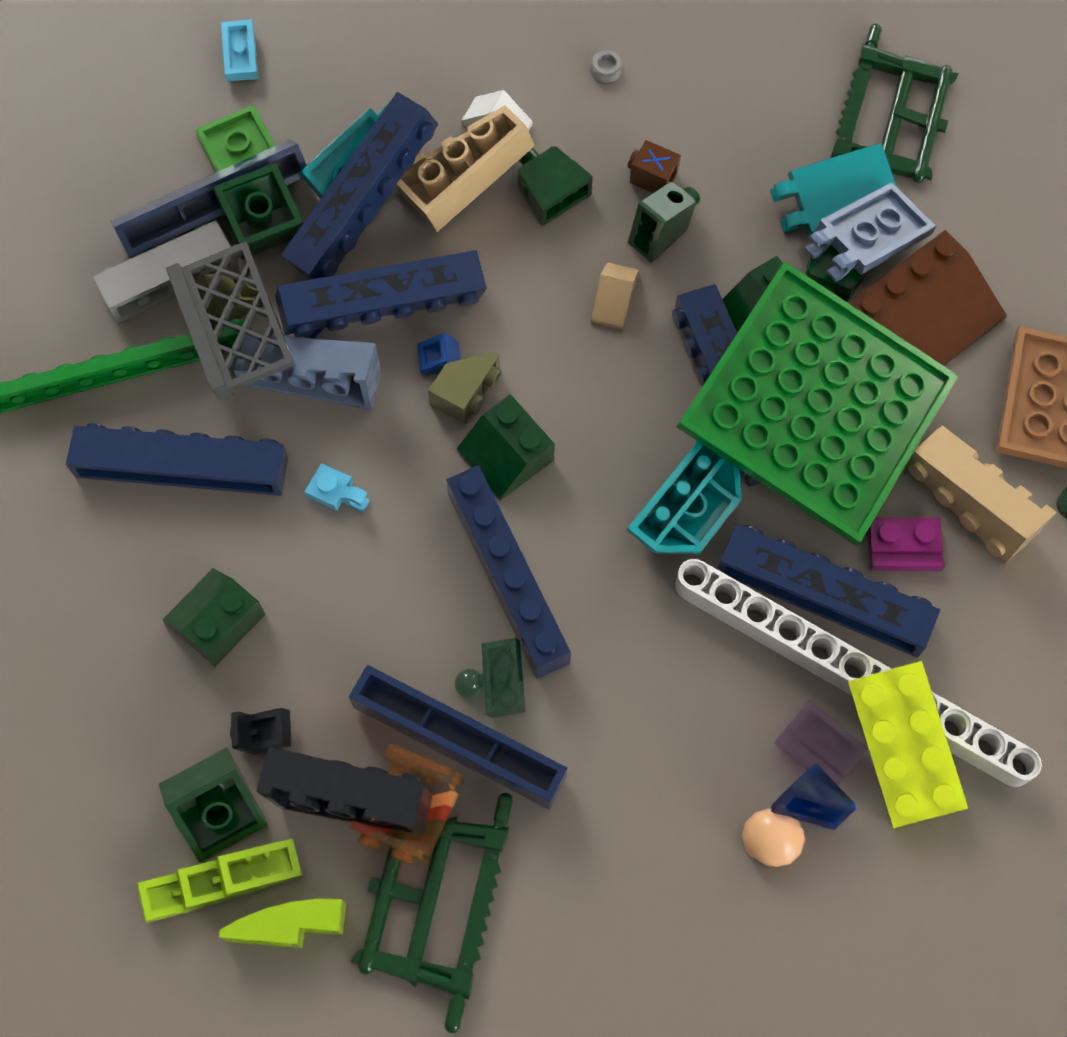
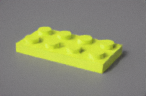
M922 660L848 681L893 828L968 809Z

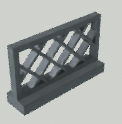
M246 241L184 267L176 263L166 268L211 391L220 401L233 396V390L295 365ZM244 254L247 263L241 275L226 270L231 259ZM206 269L216 272L209 288L197 284L193 274ZM250 272L252 274L253 280L248 278ZM223 275L237 280L231 296L216 291ZM244 284L253 286L258 290L252 305L238 300ZM200 292L205 293L204 298H202ZM212 297L227 302L220 318L212 316L207 312ZM261 303H263L265 310L259 308ZM234 305L249 310L242 327L227 321ZM256 313L269 318L270 324L264 335L249 330ZM212 322L217 324L215 329L212 325ZM224 327L239 332L232 349L220 345L218 341ZM273 332H274V334H275L277 340H274V339L271 338ZM246 335L261 341L254 357L238 352ZM268 344L280 348L284 359L271 364L261 361ZM223 352L229 354L227 359H225ZM236 357L251 363L245 375L235 379L232 378L230 368Z

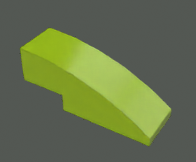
M310 899L268 907L242 917L220 929L219 938L225 942L303 948L304 932L343 935L346 903L343 899Z

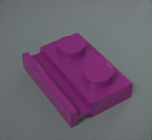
M875 517L868 529L869 555L871 556L870 571L943 570L945 563L942 557L941 518Z

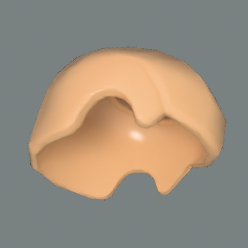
M776 808L755 812L745 822L741 836L747 854L770 867L790 865L802 853L805 842L801 823L787 811Z

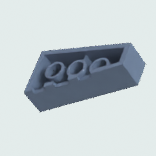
M246 335L239 352L254 357L261 341ZM285 337L295 365L246 385V387L372 410L381 378L376 343ZM268 344L261 361L271 364L284 359L280 348ZM237 358L234 368L236 377L245 375L251 363Z

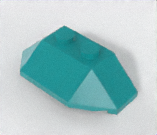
M697 441L626 531L653 553L700 554L741 501L739 468Z

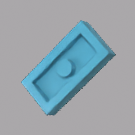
M253 20L221 22L226 81L258 79Z

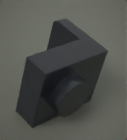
M277 708L255 714H247L240 711L231 713L230 738L232 740V748L250 754L267 752L269 746L278 749L291 747L290 710Z

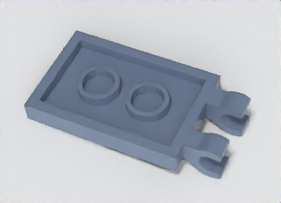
M891 182L820 220L817 227L818 231L809 237L813 243L806 246L804 250L812 259H815L832 245L840 254L832 259L831 262L835 266L828 269L826 273L834 282H837L844 278L853 268L860 274H863L931 236L936 225Z

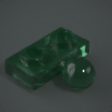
M509 638L481 643L483 673L480 674L474 669L460 671L454 682L456 691L463 697L472 698L477 696L484 688L486 715L491 718L526 712L520 640Z

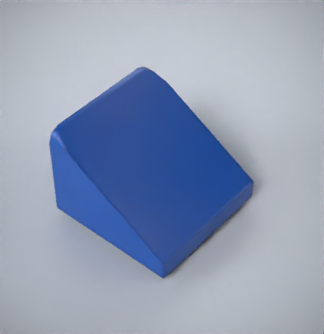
M447 333L417 344L420 373L422 375L439 374L446 363L461 360L458 340Z

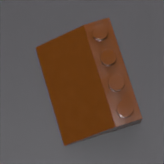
M946 230L849 302L850 305L943 366L966 350L1007 316L969 252Z

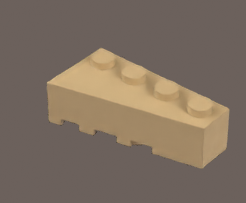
M506 106L467 127L468 131L456 138L450 136L441 141L442 146L425 156L423 153L417 155L413 165L405 171L397 182L395 188L398 193L436 232L442 229L535 146L527 126Z
M942 425L916 447L906 466L910 474L917 481L924 482L933 491L936 500L941 505L949 507L959 517V521L965 529L974 532L985 543L986 549L993 556L1001 558L1007 563L1038 535L1057 512L1047 504L1041 509L1029 499L1032 497L1031 492L1022 485L1016 489L1004 481L1002 470L993 463L982 464L979 462L977 451Z

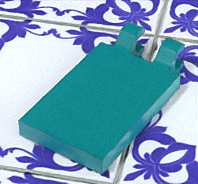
M388 104L377 114L371 107L367 109L298 173L320 199Z
M882 143L791 170L787 174L789 180L774 184V188L769 191L773 202L795 196L800 211L784 216L785 219L780 220L784 233L806 227L808 235H812L816 232L820 220L891 182L895 186L896 183Z

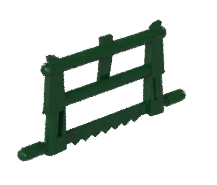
M872 24L869 28L866 42L862 45L860 51L859 68L852 73L855 79L849 83L852 88L846 93L849 98L844 101L846 108L841 111L844 117L839 120L838 123L841 127L835 132L839 139L836 140L830 158L866 148V146L854 144L851 141L871 70L874 69L900 76L882 140V146L892 174L912 177L916 183H921L924 179L931 181L932 170L928 165L937 131L945 133L949 121L941 119L949 84H953L956 81L959 73H953L949 65L940 67L907 55L904 58L877 49L882 29L879 24ZM913 79L936 84L928 115L905 107ZM902 120L924 128L916 160L893 154Z
M502 793L498 797L493 817V826L457 822L458 816L448 818L446 822L440 819L426 822L423 835L435 837L436 841L423 890L396 883L408 833L393 831L381 879L371 877L367 891L377 894L364 947L355 953L351 963L359 964V971L364 975L370 974L375 969L407 980L414 987L420 982L453 994L444 1023L445 1030L448 1033H456L460 1028L465 1007L464 999L469 1000L471 996L474 978L472 973L474 962L481 959L478 947L484 945L481 933L488 930L485 918L491 916L488 904L495 901L491 890L498 887L495 875L501 873L498 864L500 852L503 853L509 833V827H505V824H508L513 798L509 793ZM451 841L485 849L456 969L422 961ZM392 898L420 904L407 957L378 951Z

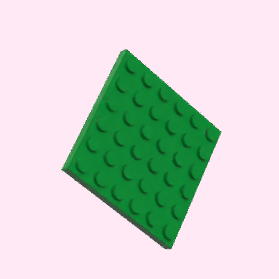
M784 261L676 427L856 546L862 541L957 380L958 375Z

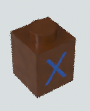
M645 140L639 151L634 150L627 165V168L631 169L629 183L649 192H656L668 183L674 182L678 175L681 155Z

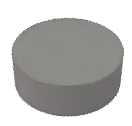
M602 50L592 57L591 74L597 81L611 83L620 77L622 73V59L616 52Z

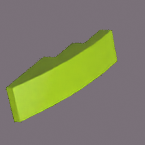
M291 838L218 856L215 861L178 869L175 874L138 882L136 887L144 923L146 924L257 892L302 876L294 841Z

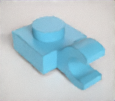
M323 463L320 464L304 491L307 498L335 511L339 509L341 503H344L364 513L370 502V499L366 498L368 494L366 491L352 486L354 482L351 476Z

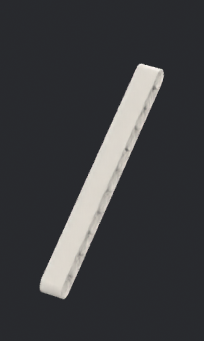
M689 559L683 562L678 570L675 590L684 600L851 696L852 693L848 681L857 678L847 675L844 669L845 665L855 666L859 670L861 677L891 669L701 560ZM695 575L701 580V584L696 586L689 585L683 577ZM719 592L727 593L731 596L733 602L723 604L716 599L715 594ZM750 610L759 611L763 615L764 621H752L748 617L747 612ZM782 628L792 630L796 635V640H785L781 637L779 630ZM812 647H821L826 650L828 658L819 659L814 656ZM932 692L952 754L1011 787L1023 786L1037 777L1041 771L1042 763L1036 751ZM945 721L953 722L958 727V736L951 735L946 731ZM979 740H984L990 744L992 755L984 754L980 750ZM1013 759H1017L1026 767L1025 775L1015 771L1012 763Z

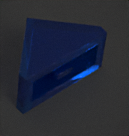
M816 763L771 805V810L773 813L835 830L856 810L855 802Z

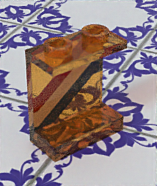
M389 743L383 756L391 764L388 774L400 777L402 773L419 775L424 778L423 782L434 791L424 834L419 836L363 825L354 820L350 828L360 835L358 842L378 851L380 846L383 845L393 850L392 857L406 864L412 865L414 860L427 864L465 779L457 770Z

